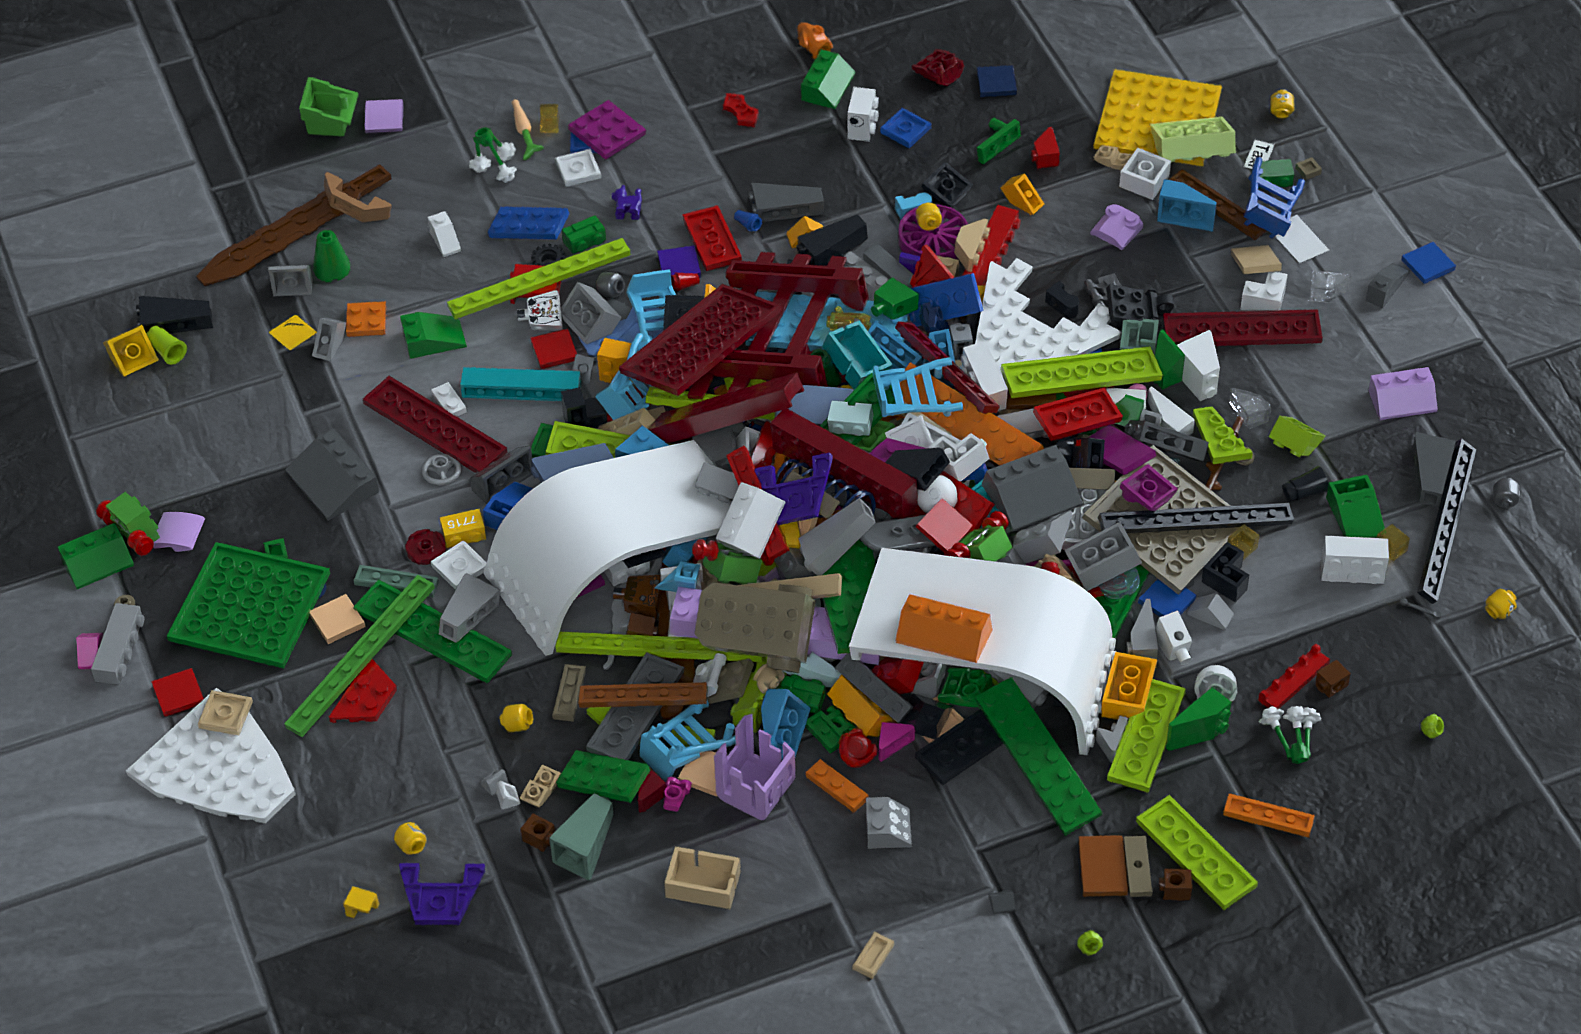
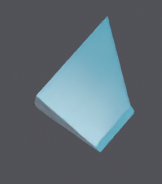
M680 561L679 566L654 589L677 592L678 587L696 589L700 565Z

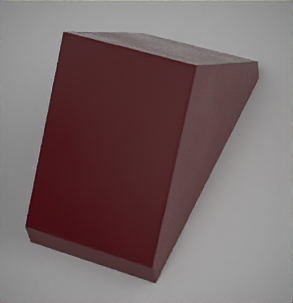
M651 768L639 788V812H645L665 797L666 783Z

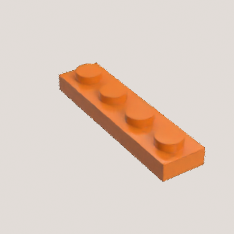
M1230 793L1223 816L1305 837L1310 836L1315 816Z

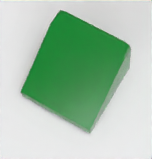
M283 538L263 543L266 554L288 558Z

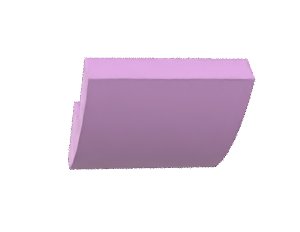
M403 100L366 101V133L403 131Z
M163 512L158 524L159 529H157L160 538L154 542V549L172 547L175 552L192 550L205 518L191 513Z

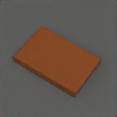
M1123 835L1079 836L1083 896L1128 895Z

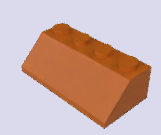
M909 594L901 610L896 643L977 663L993 631L991 617L988 613Z

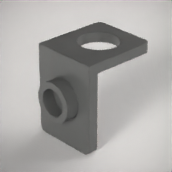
M575 355L572 371H580L581 382L590 383L594 361H598L597 358Z

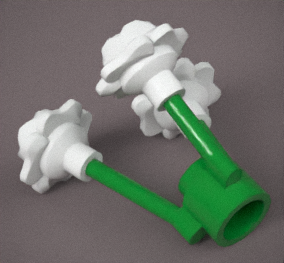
M482 127L475 132L476 137H473L476 154L475 158L469 161V168L480 173L485 172L491 166V160L487 159L480 152V145L483 147L489 146L499 164L500 172L496 179L502 180L504 183L511 181L515 177L514 172L517 169L507 167L501 160H510L514 156L516 151L514 144H508V142L500 143L490 128ZM493 141L497 144L498 151L495 150L492 144Z
M1302 706L1288 708L1285 715H1283V710L1276 709L1275 707L1264 709L1259 722L1263 725L1269 724L1276 730L1286 751L1287 759H1292V763L1307 762L1311 756L1310 730L1312 729V724L1321 721L1320 714L1316 713L1314 708L1305 707L1303 709ZM1282 715L1284 719H1288L1293 723V728L1296 731L1297 743L1292 744L1291 749L1279 728L1281 726L1279 720ZM1301 723L1304 724L1303 729H1305V746L1301 739Z

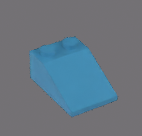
M1164 179L1159 197L1157 222L1213 231L1217 202L1183 182Z
M768 689L761 706L764 732L772 735L771 745L781 750V760L783 761L784 742L795 752L796 757L811 708L788 689Z

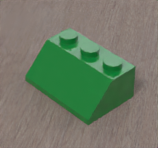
M821 49L801 84V100L836 109L853 79L855 71L839 54Z
M115 523L58 546L62 563L77 590L134 566L124 539Z

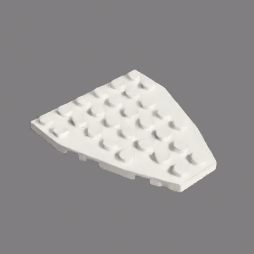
M209 695L126 770L127 776L159 798L164 799L168 797L175 799L176 803L179 804L184 802L192 804L195 809L218 816L227 817L230 814L239 816V819L255 820L260 823H267L296 795L278 753L250 713L247 715L239 736L199 729L198 722Z

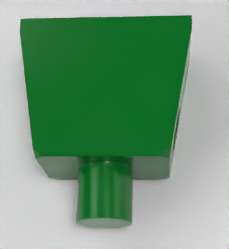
M892 277L875 291L874 306L871 307V312L876 317L884 314L888 318L895 320L918 309L919 294Z

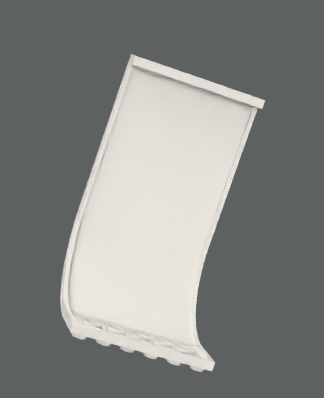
M694 440L582 465L560 472L533 488L504 518L493 539L484 575L494 587L500 589V596L505 601V604L511 609L516 619L521 622L526 632L533 638L537 647L542 650L545 656L553 654L563 619L575 598L593 579L606 569L637 554L718 534L732 501L725 503L718 500V496L710 493V496H706L698 492L699 489L695 485L704 462L715 465Z
M881 548L849 645L852 660L860 661L862 653L993 670L1029 680L1049 691L1068 709L1075 722L1079 754L1088 755L1089 748L1094 746L1095 735L1093 734L1094 730H1097L1099 727L1098 715L1099 713L1102 714V699L1115 652H1117L1114 651L1116 639L1112 637L1111 624L1103 607L1085 589L1065 577L1044 569L1025 565ZM909 594L990 614L993 631L977 663L896 643L901 610Z

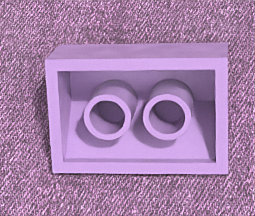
M1429 367L1371 375L1368 392L1379 420L1437 412L1435 383Z

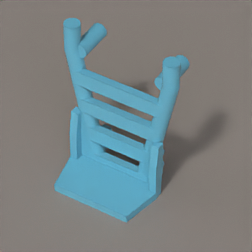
M670 270L635 274L632 276L627 288V295L637 315L639 331L644 336L642 341L653 339L652 336L648 335V331L663 329L664 321L646 323V320L664 318V309L644 312V309L665 306V295H676L671 283ZM659 296V299L642 301V298Z
M637 333L631 344L627 360L652 340L642 341L644 338L643 334ZM620 371L616 373L610 385L595 396L613 420L642 408L647 410L650 406L649 403H646V394L649 390L647 386L641 381L621 374ZM633 383L636 385V387H637V388L639 389V391L642 393V395L644 396V398H642V397L640 396V394L637 392V390L634 388V386L632 385ZM626 391L629 393V395H630V396L632 397V399L635 401V403L637 404L636 406L633 404V402L630 400V398L626 395V393H625Z
M951 357L937 359L905 371V368L879 371L878 365L873 366V379L882 417L909 412H943L944 416L949 417L951 412L963 410L962 402L951 404L950 401H945L944 404H937L930 370L934 369V377L940 379L942 377V367L952 365ZM922 374L929 404H921L914 376ZM907 380L912 404H904L899 382ZM890 385L892 386L896 404L887 403L885 390H888Z
M708 700L707 704L689 706L663 725L659 723L656 728L652 726L650 731L641 735L640 757L665 782L668 777H672L677 768L699 758L700 753L719 749L723 743H726V747L736 744L735 735L732 736L735 728L733 724L728 723L723 739L716 740L691 716L694 713L700 714L702 709L708 707ZM684 721L705 743L701 744L681 723ZM674 729L690 746L685 747L670 730ZM663 737L672 746L670 750L659 738Z

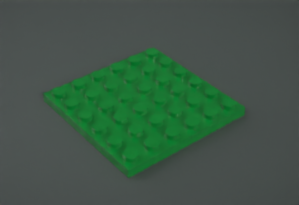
M215 542L167 634L168 641L284 668L310 616V611L313 610L330 575V568Z

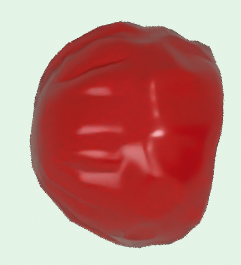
M853 728L850 732L840 737L838 742L840 757L849 767L859 768L865 766L876 757L878 748L876 744L871 743V740L863 734V730Z

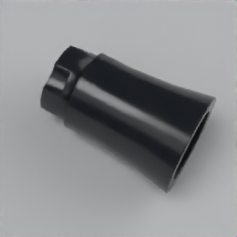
M1316 466L1310 471L1283 484L1282 490L1288 502L1298 501L1312 495L1326 493L1329 482L1323 469L1320 466Z

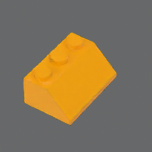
M1115 652L1102 699V717L1118 720L1119 716L1130 718L1144 712L1157 659Z
M840 675L827 693L832 699L833 705L841 709L850 722H853L859 729L863 730V734L866 737L880 736L882 722L897 723L843 675Z

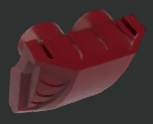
M935 49L933 53L911 67L913 71L927 79L948 86L961 76L964 64L963 60L956 58L954 53Z

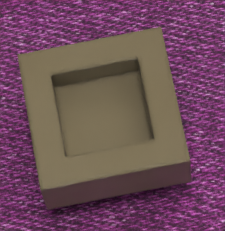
M1313 158L1296 163L1295 169L1305 180L1321 175L1322 168Z

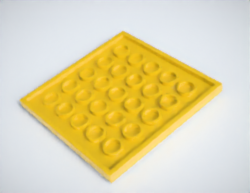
M1114 69L1095 138L1094 149L1099 150L1100 146L1118 147L1119 153L1133 154L1137 148L1158 155L1150 124L1215 118L1222 86ZM1194 157L1193 160L1175 159L1174 162L1203 167L1205 158Z

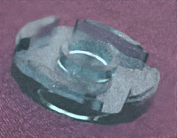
M1134 567L1100 584L1101 592L1104 596L1111 599L1124 598V595L1133 594L1140 583L1138 570Z

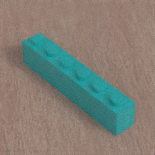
M463 367L460 387L462 398L562 401L561 391L581 388L580 371Z

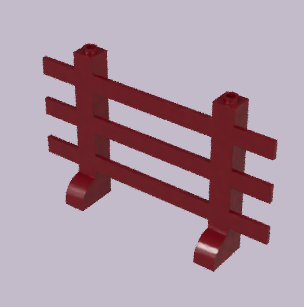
M760 252L756 262L732 260L725 274L726 279L729 281V286L742 288L741 291L756 295L758 289L778 290L772 302L780 304L782 311L757 331L748 351L734 350L692 385L687 397L689 399L703 400L714 376L734 378L727 393L748 387L751 379L773 380L798 372L802 385L828 387L821 356L803 355L802 352L830 294H838L840 300L851 309L864 310L869 296L863 268L844 267L847 257L832 256L827 266L808 265L811 255L796 254L791 264L772 263L775 253ZM794 292L814 293L785 353L765 352Z

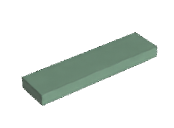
M359 565L354 578V585L372 587L379 579L402 592L419 575L434 584L435 589L428 595V597L433 598L439 578Z

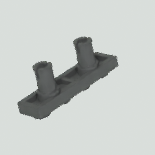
M847 653L835 669L897 723H901L913 708L908 701L865 664L858 660H852L850 653Z

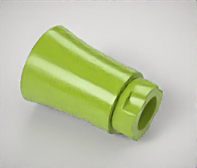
M153 326L146 333L152 347L162 356L167 364H176L184 358L187 352L186 344L169 334L165 329Z

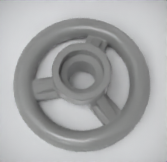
M437 454L424 462L422 475L430 484L443 486L454 482L460 476L462 467L460 462L451 456ZM455 465L456 470L454 474L447 478L446 473L448 469ZM428 470L435 471L440 475L441 480L429 476Z

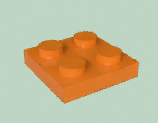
M386 301L347 303V337L386 335Z

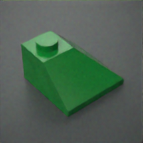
M1161 330L1159 332L1155 358L1163 376L1161 380L1153 382L1158 384L1163 390L1182 381L1185 354L1166 332Z

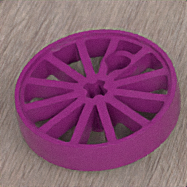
M935 204L940 210L942 221L938 228L931 231L923 230L917 225L918 222L915 215L917 208L905 214L898 228V244L902 252L921 257V248L927 244L932 250H935L937 256L958 259L954 253L955 247L951 244H956L961 227L968 225L961 213L948 206ZM943 247L947 252L940 253L939 248Z

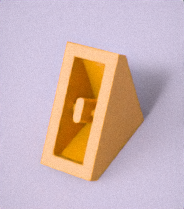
M803 216L786 233L791 248H796L798 245V236L822 228L823 225Z

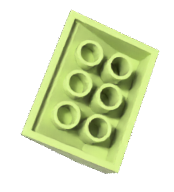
M1223 117L1150 124L1158 155L1171 162H1174L1175 159L1193 160L1194 157L1206 159L1211 158L1212 155L1226 157L1230 156L1231 153H1236L1235 131Z

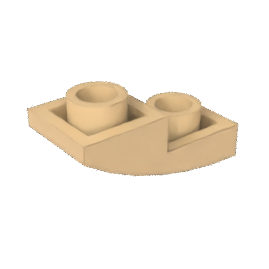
M1100 146L1094 156V160L1105 166L1122 170L1133 154L1119 153L1118 147Z
M541 765L534 780L528 782L520 800L539 808L555 789L556 781L561 773Z

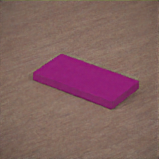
M1111 425L1087 437L1105 440L1103 463L1123 475L1128 474L1156 457L1154 449Z

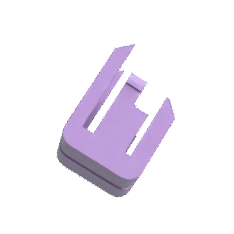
M750 714L745 715L735 727L736 745L727 756L726 743H723L714 755L716 794L722 801L757 819L765 820L778 803L779 798L784 795L795 780V752L784 742L783 761L781 762V750L771 745L772 735L759 730L760 756L754 754L753 716Z

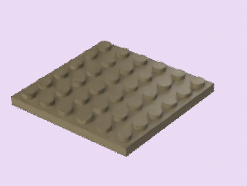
M1152 445L1150 448L1155 450L1156 457L1128 474L1122 475L1084 513L1082 518L1101 532L1098 520L1100 513L1149 510L1138 502L1126 501L1122 497V490L1119 488L1121 482L1147 464L1178 488L1173 497L1157 510L1230 505ZM1243 527L1127 533L1142 562L1140 565L1179 595L1203 570V567L1222 546L1229 542Z

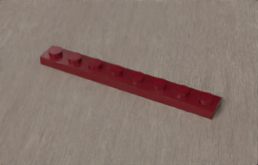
M897 322L895 329L901 334L902 338L908 340L911 346L922 354L924 359L931 362L937 359L948 358L913 323ZM953 361L952 365L942 367L943 377L950 381L956 390L962 392L966 396V400L973 403L979 412L983 414L998 412L1000 406Z

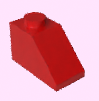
M1049 127L1034 142V150H1031L1032 161H1035L1037 169L1059 166L1060 151L1052 127Z

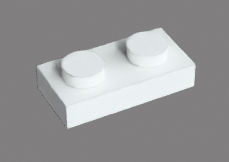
M449 382L431 389L432 396L440 407L456 417L467 413L466 406Z

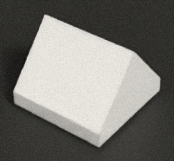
M499 781L496 794L501 809L519 805L520 800L515 786Z

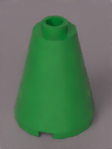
M330 230L321 231L316 239L313 260L314 275L324 282H332L331 280L333 279L342 280L350 272V260L336 234Z

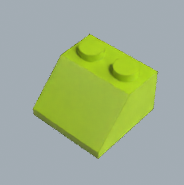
M1287 416L1278 417L1269 435L1274 440L1273 443L1281 448H1284V446L1291 449L1290 453L1297 457H1301V455L1309 456L1326 436L1297 419Z

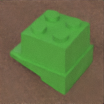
M308 77L299 107L301 120L305 121L308 134L344 136L347 125L350 126L358 92L330 85L329 82Z

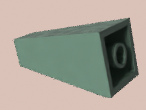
M593 794L549 838L552 862L588 881L593 876L614 815L612 802L608 798Z

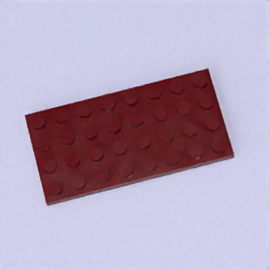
M721 284L620 365L619 371L623 375L679 396L782 311L781 305Z

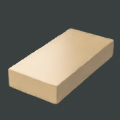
M874 932L853 964V970L873 979L893 948L894 941Z

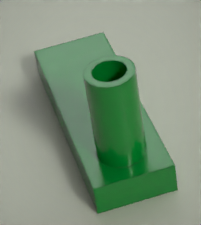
M992 118L989 122V127L997 132L977 147L978 162L985 164L1021 137L1019 121L1013 119L1006 124L996 118Z

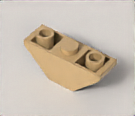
M982 219L962 226L957 236L954 253L968 272L972 271L974 265H978L980 258L978 253L983 251L985 245L983 240L989 236L988 219Z

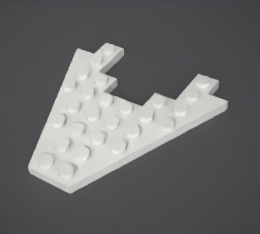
M1018 258L1014 260L1008 269L992 261L990 262L982 303L984 311H981L975 344L986 341L1000 373L1001 364L1088 354L1121 337V331L1108 325L1111 322L1109 308L1101 303H1098L1081 326L1063 317L1053 329L1025 314L1023 310L1028 306L1030 299L1016 292V290L1030 275L1033 267Z

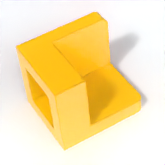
M352 886L343 904L345 914L348 917L355 918L358 911L369 913L371 908L377 909L379 906L377 893Z

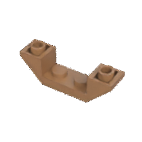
M329 172L325 173L324 189L331 207L361 222L390 218L392 204L375 196L369 205H366L342 192L343 179Z

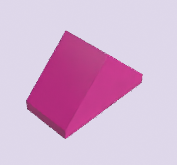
M82 633L76 637L78 669L92 668L104 636L103 633Z
M882 722L879 760L881 762L914 741L915 727L909 724Z

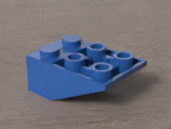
M513 482L495 494L483 509L485 526L498 530L510 510L533 488Z

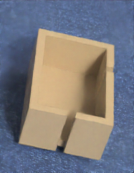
M675 847L665 880L666 898L731 909L741 873L740 858L699 851V866H695V850Z

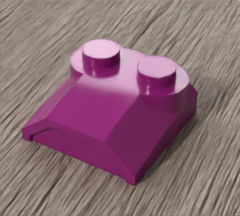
M1149 464L1121 482L1119 487L1122 490V497L1126 501L1138 502L1150 511H1156L1166 504L1178 490Z

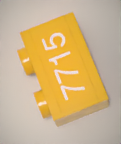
M480 509L440 517L441 530L447 548L454 547L463 540L467 544L486 540Z

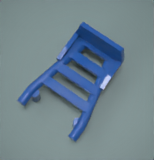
M1256 157L1252 174L1249 176L1251 192L1244 217L1247 219L1244 225L1248 226L1253 223L1269 231L1268 237L1270 238L1275 237L1277 234L1284 237L1292 223L1290 221L1292 212L1290 211L1302 193L1305 180L1298 179L1296 186L1286 191L1259 177L1263 173L1262 168H1260L1263 159ZM1260 186L1278 195L1279 197L1287 200L1288 202L1285 204L1273 198L1272 196L1258 190V187ZM1258 199L1281 210V213L1278 214L1257 203Z

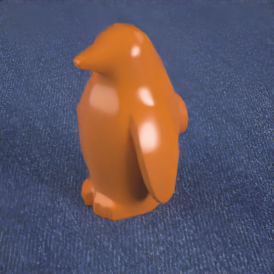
M800 23L797 26L799 44L812 53L814 59L817 58L821 49L831 51L833 45L824 34V29L821 26H814L809 23Z

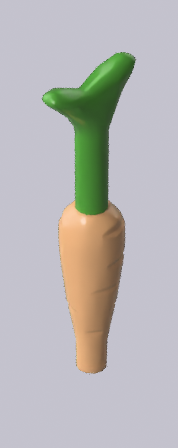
M515 99L512 101L515 125L518 133L524 137L526 151L523 160H527L534 152L541 151L544 147L533 144L530 136L531 124L522 110L519 101Z

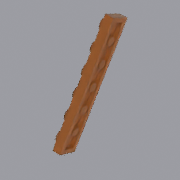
M707 682L580 686L578 703L579 708L707 704L708 686Z

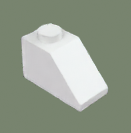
M444 211L429 216L430 234L443 257L461 252L453 224L447 213Z

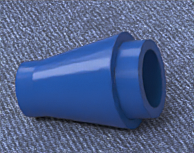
M737 210L734 214V219L750 232L758 231L762 225V219L758 214Z

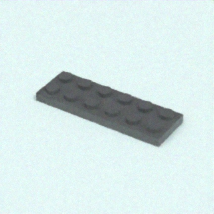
M646 652L626 684L678 683L684 673V667ZM662 706L611 707L586 746L587 751L593 754L629 760L641 741V735L647 732Z

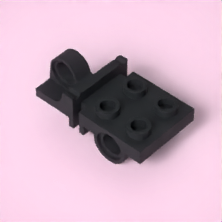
M1109 284L1106 287L1110 321H1115L1117 328L1121 330L1123 320H1158V314L1170 313L1174 308L1173 296L1169 294L1156 295V289L1150 288L1144 294V290Z

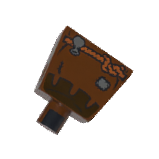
M661 575L630 576L627 578L626 588L614 587L613 599L623 600L624 610L628 613L657 619L662 590L654 588L661 582Z

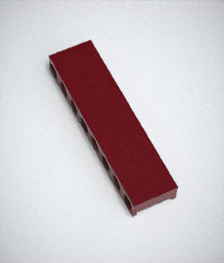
M798 372L663 412L648 430L669 444L791 408L793 406L791 400L796 394L804 392V388L798 377Z

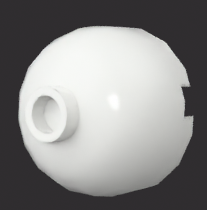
M939 475L926 491L917 489V502L925 513H928L941 498L953 508L957 503L956 486L943 475Z
M1210 665L1202 669L1197 675L1194 684L1197 699L1211 687L1231 702L1235 699L1237 694L1236 678L1226 667Z

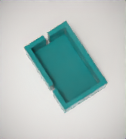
M860 320L845 326L844 329L842 327L829 332L822 345V348L830 355L831 360L841 374H846L845 379L854 390L873 373V366L878 365L879 371L890 370L892 367V363Z

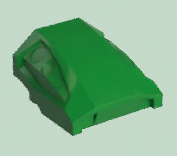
M949 668L948 677L941 694H938V700L944 703L965 707H978L980 709L975 701V696L992 687L993 680L991 674H985L980 669Z

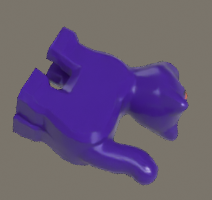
M622 185L621 188H618L611 194V198L616 202V219L623 220L625 213H631L632 220H639L642 206L641 189H636L635 196H627L625 186Z

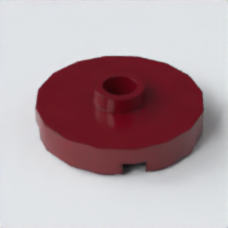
M430 529L414 532L408 537V541L405 544L407 557L419 565L431 564V561L446 552L447 548L444 536L440 532H433Z

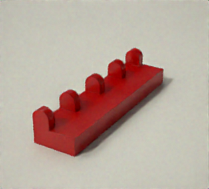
M767 420L762 425L750 455L755 468L771 465L773 456L776 454L772 445L770 422Z
M1314 644L1306 655L1300 656L1297 663L1292 667H1288L1280 678L1274 679L1271 686L1259 693L1258 701L1267 708H1281L1317 675V671L1327 666L1330 659L1320 652L1321 648L1318 644Z

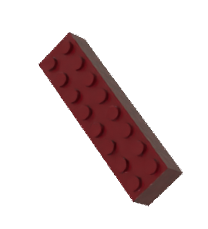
M789 409L782 410L770 422L772 445L777 453L783 454L790 459L795 458L800 463H806L811 469L813 468L812 456L831 453L833 459L829 474L834 476L835 480L842 479L846 481L847 485H855L860 491L866 490L872 493L877 509L887 512L893 518L903 519L907 518L918 507L917 480ZM837 483L841 489L844 488V485ZM849 489V492L853 494L857 493L856 490ZM869 496L862 497V500L871 503Z

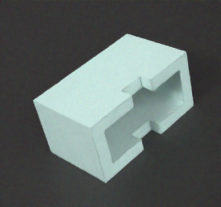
M831 402L828 416L829 432L854 434L857 436L870 435L873 420L872 404L856 403L855 406H849L848 402Z

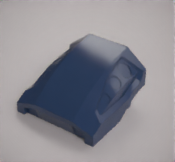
M930 302L923 303L919 311V317L927 336L929 337L930 332L945 329L950 331L947 320H943L941 308L939 306L932 307Z

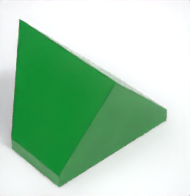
M1126 394L1124 398L1115 404L1123 415L1122 421L1115 424L1125 427L1129 420L1139 421L1142 409H1144V400Z

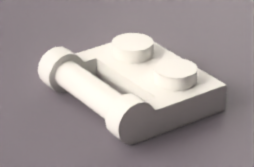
M717 653L714 659L702 663L696 668L693 683L707 682V697L717 692L719 675L722 666L725 665L727 660L724 654Z

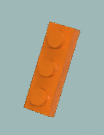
M821 759L806 772V778L853 813L868 798L867 793Z

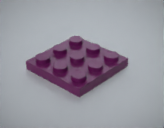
M610 100L568 124L570 132L605 160L646 135L644 127Z

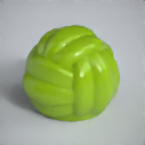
M1431 714L1422 720L1421 729L1426 736L1433 739L1443 733L1444 723L1439 716Z
M1089 930L1078 938L1077 946L1082 953L1090 956L1096 954L1102 948L1103 941L1098 933Z

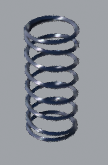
M795 458L789 459L778 469L776 484L781 471L789 463L794 462L796 465L787 470L780 483H783L787 475L796 467L799 468V475L802 477L808 473L812 477L813 468L811 469L806 463H800ZM801 466L807 468V471H805L804 473H802V467H801ZM828 475L832 482L826 485L825 491L834 484L833 497L835 499L844 490L847 492L846 503L843 508L848 506L856 496L858 497L855 500L858 498L862 500L863 496H869L872 505L871 511L874 516L876 503L872 493L866 490L860 491L857 486L847 485L846 481L842 479L835 480L834 476ZM837 483L844 485V488L838 491ZM849 489H854L857 493L850 497ZM819 514L818 518L821 519L824 518V516Z

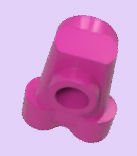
M674 777L667 778L663 805L665 810L678 812L685 795L690 792L692 783L689 780H678Z

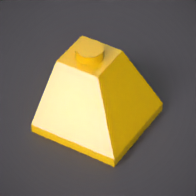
M142 325L103 342L112 362L123 377L159 361Z

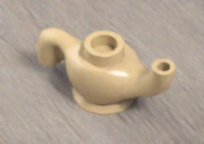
M764 664L756 672L753 680L757 681L758 689L764 694L768 689H776L780 681L785 678V674L782 670H775Z

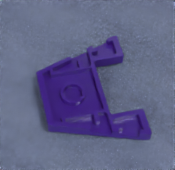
M831 453L812 456V477L776 484L775 467L773 465L755 468V473L761 482L762 489L785 501L776 522L778 525L818 517L833 459Z
M399 863L400 873L415 925H460L486 871L485 864H465L463 883H418L419 863Z

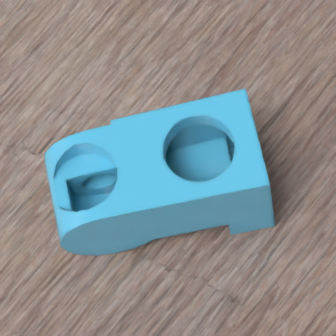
M924 192L905 199L903 196L895 197V210L902 220L905 214L912 209L919 207L923 203H932V198L928 193Z

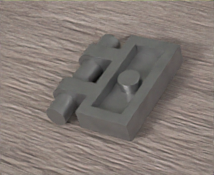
M1115 273L1097 278L1096 284L1091 279H1087L1084 282L1086 285L1085 289L1092 296V302L1095 307L1098 303L1104 306L1108 305L1106 287L1109 284L1121 286Z

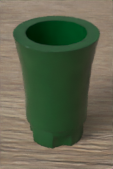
M821 348L813 350L810 355H817L822 358L828 387L837 388L842 378L835 368L830 355Z

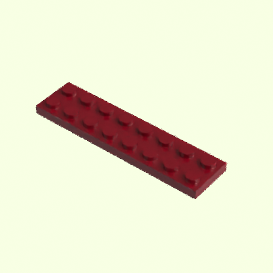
M1318 309L1163 313L1164 331L1176 345L1208 330L1212 332L1215 346L1322 343L1323 340Z
M391 376L386 377L363 398L364 405L440 452L456 459L461 465L474 473L480 472L492 462L497 461L508 453L506 446Z

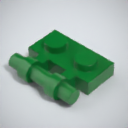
M834 706L828 707L827 712L829 715L826 716L821 710L808 718L805 725L830 754L839 748L838 742L840 737L856 728ZM834 723H838L841 727L837 728Z

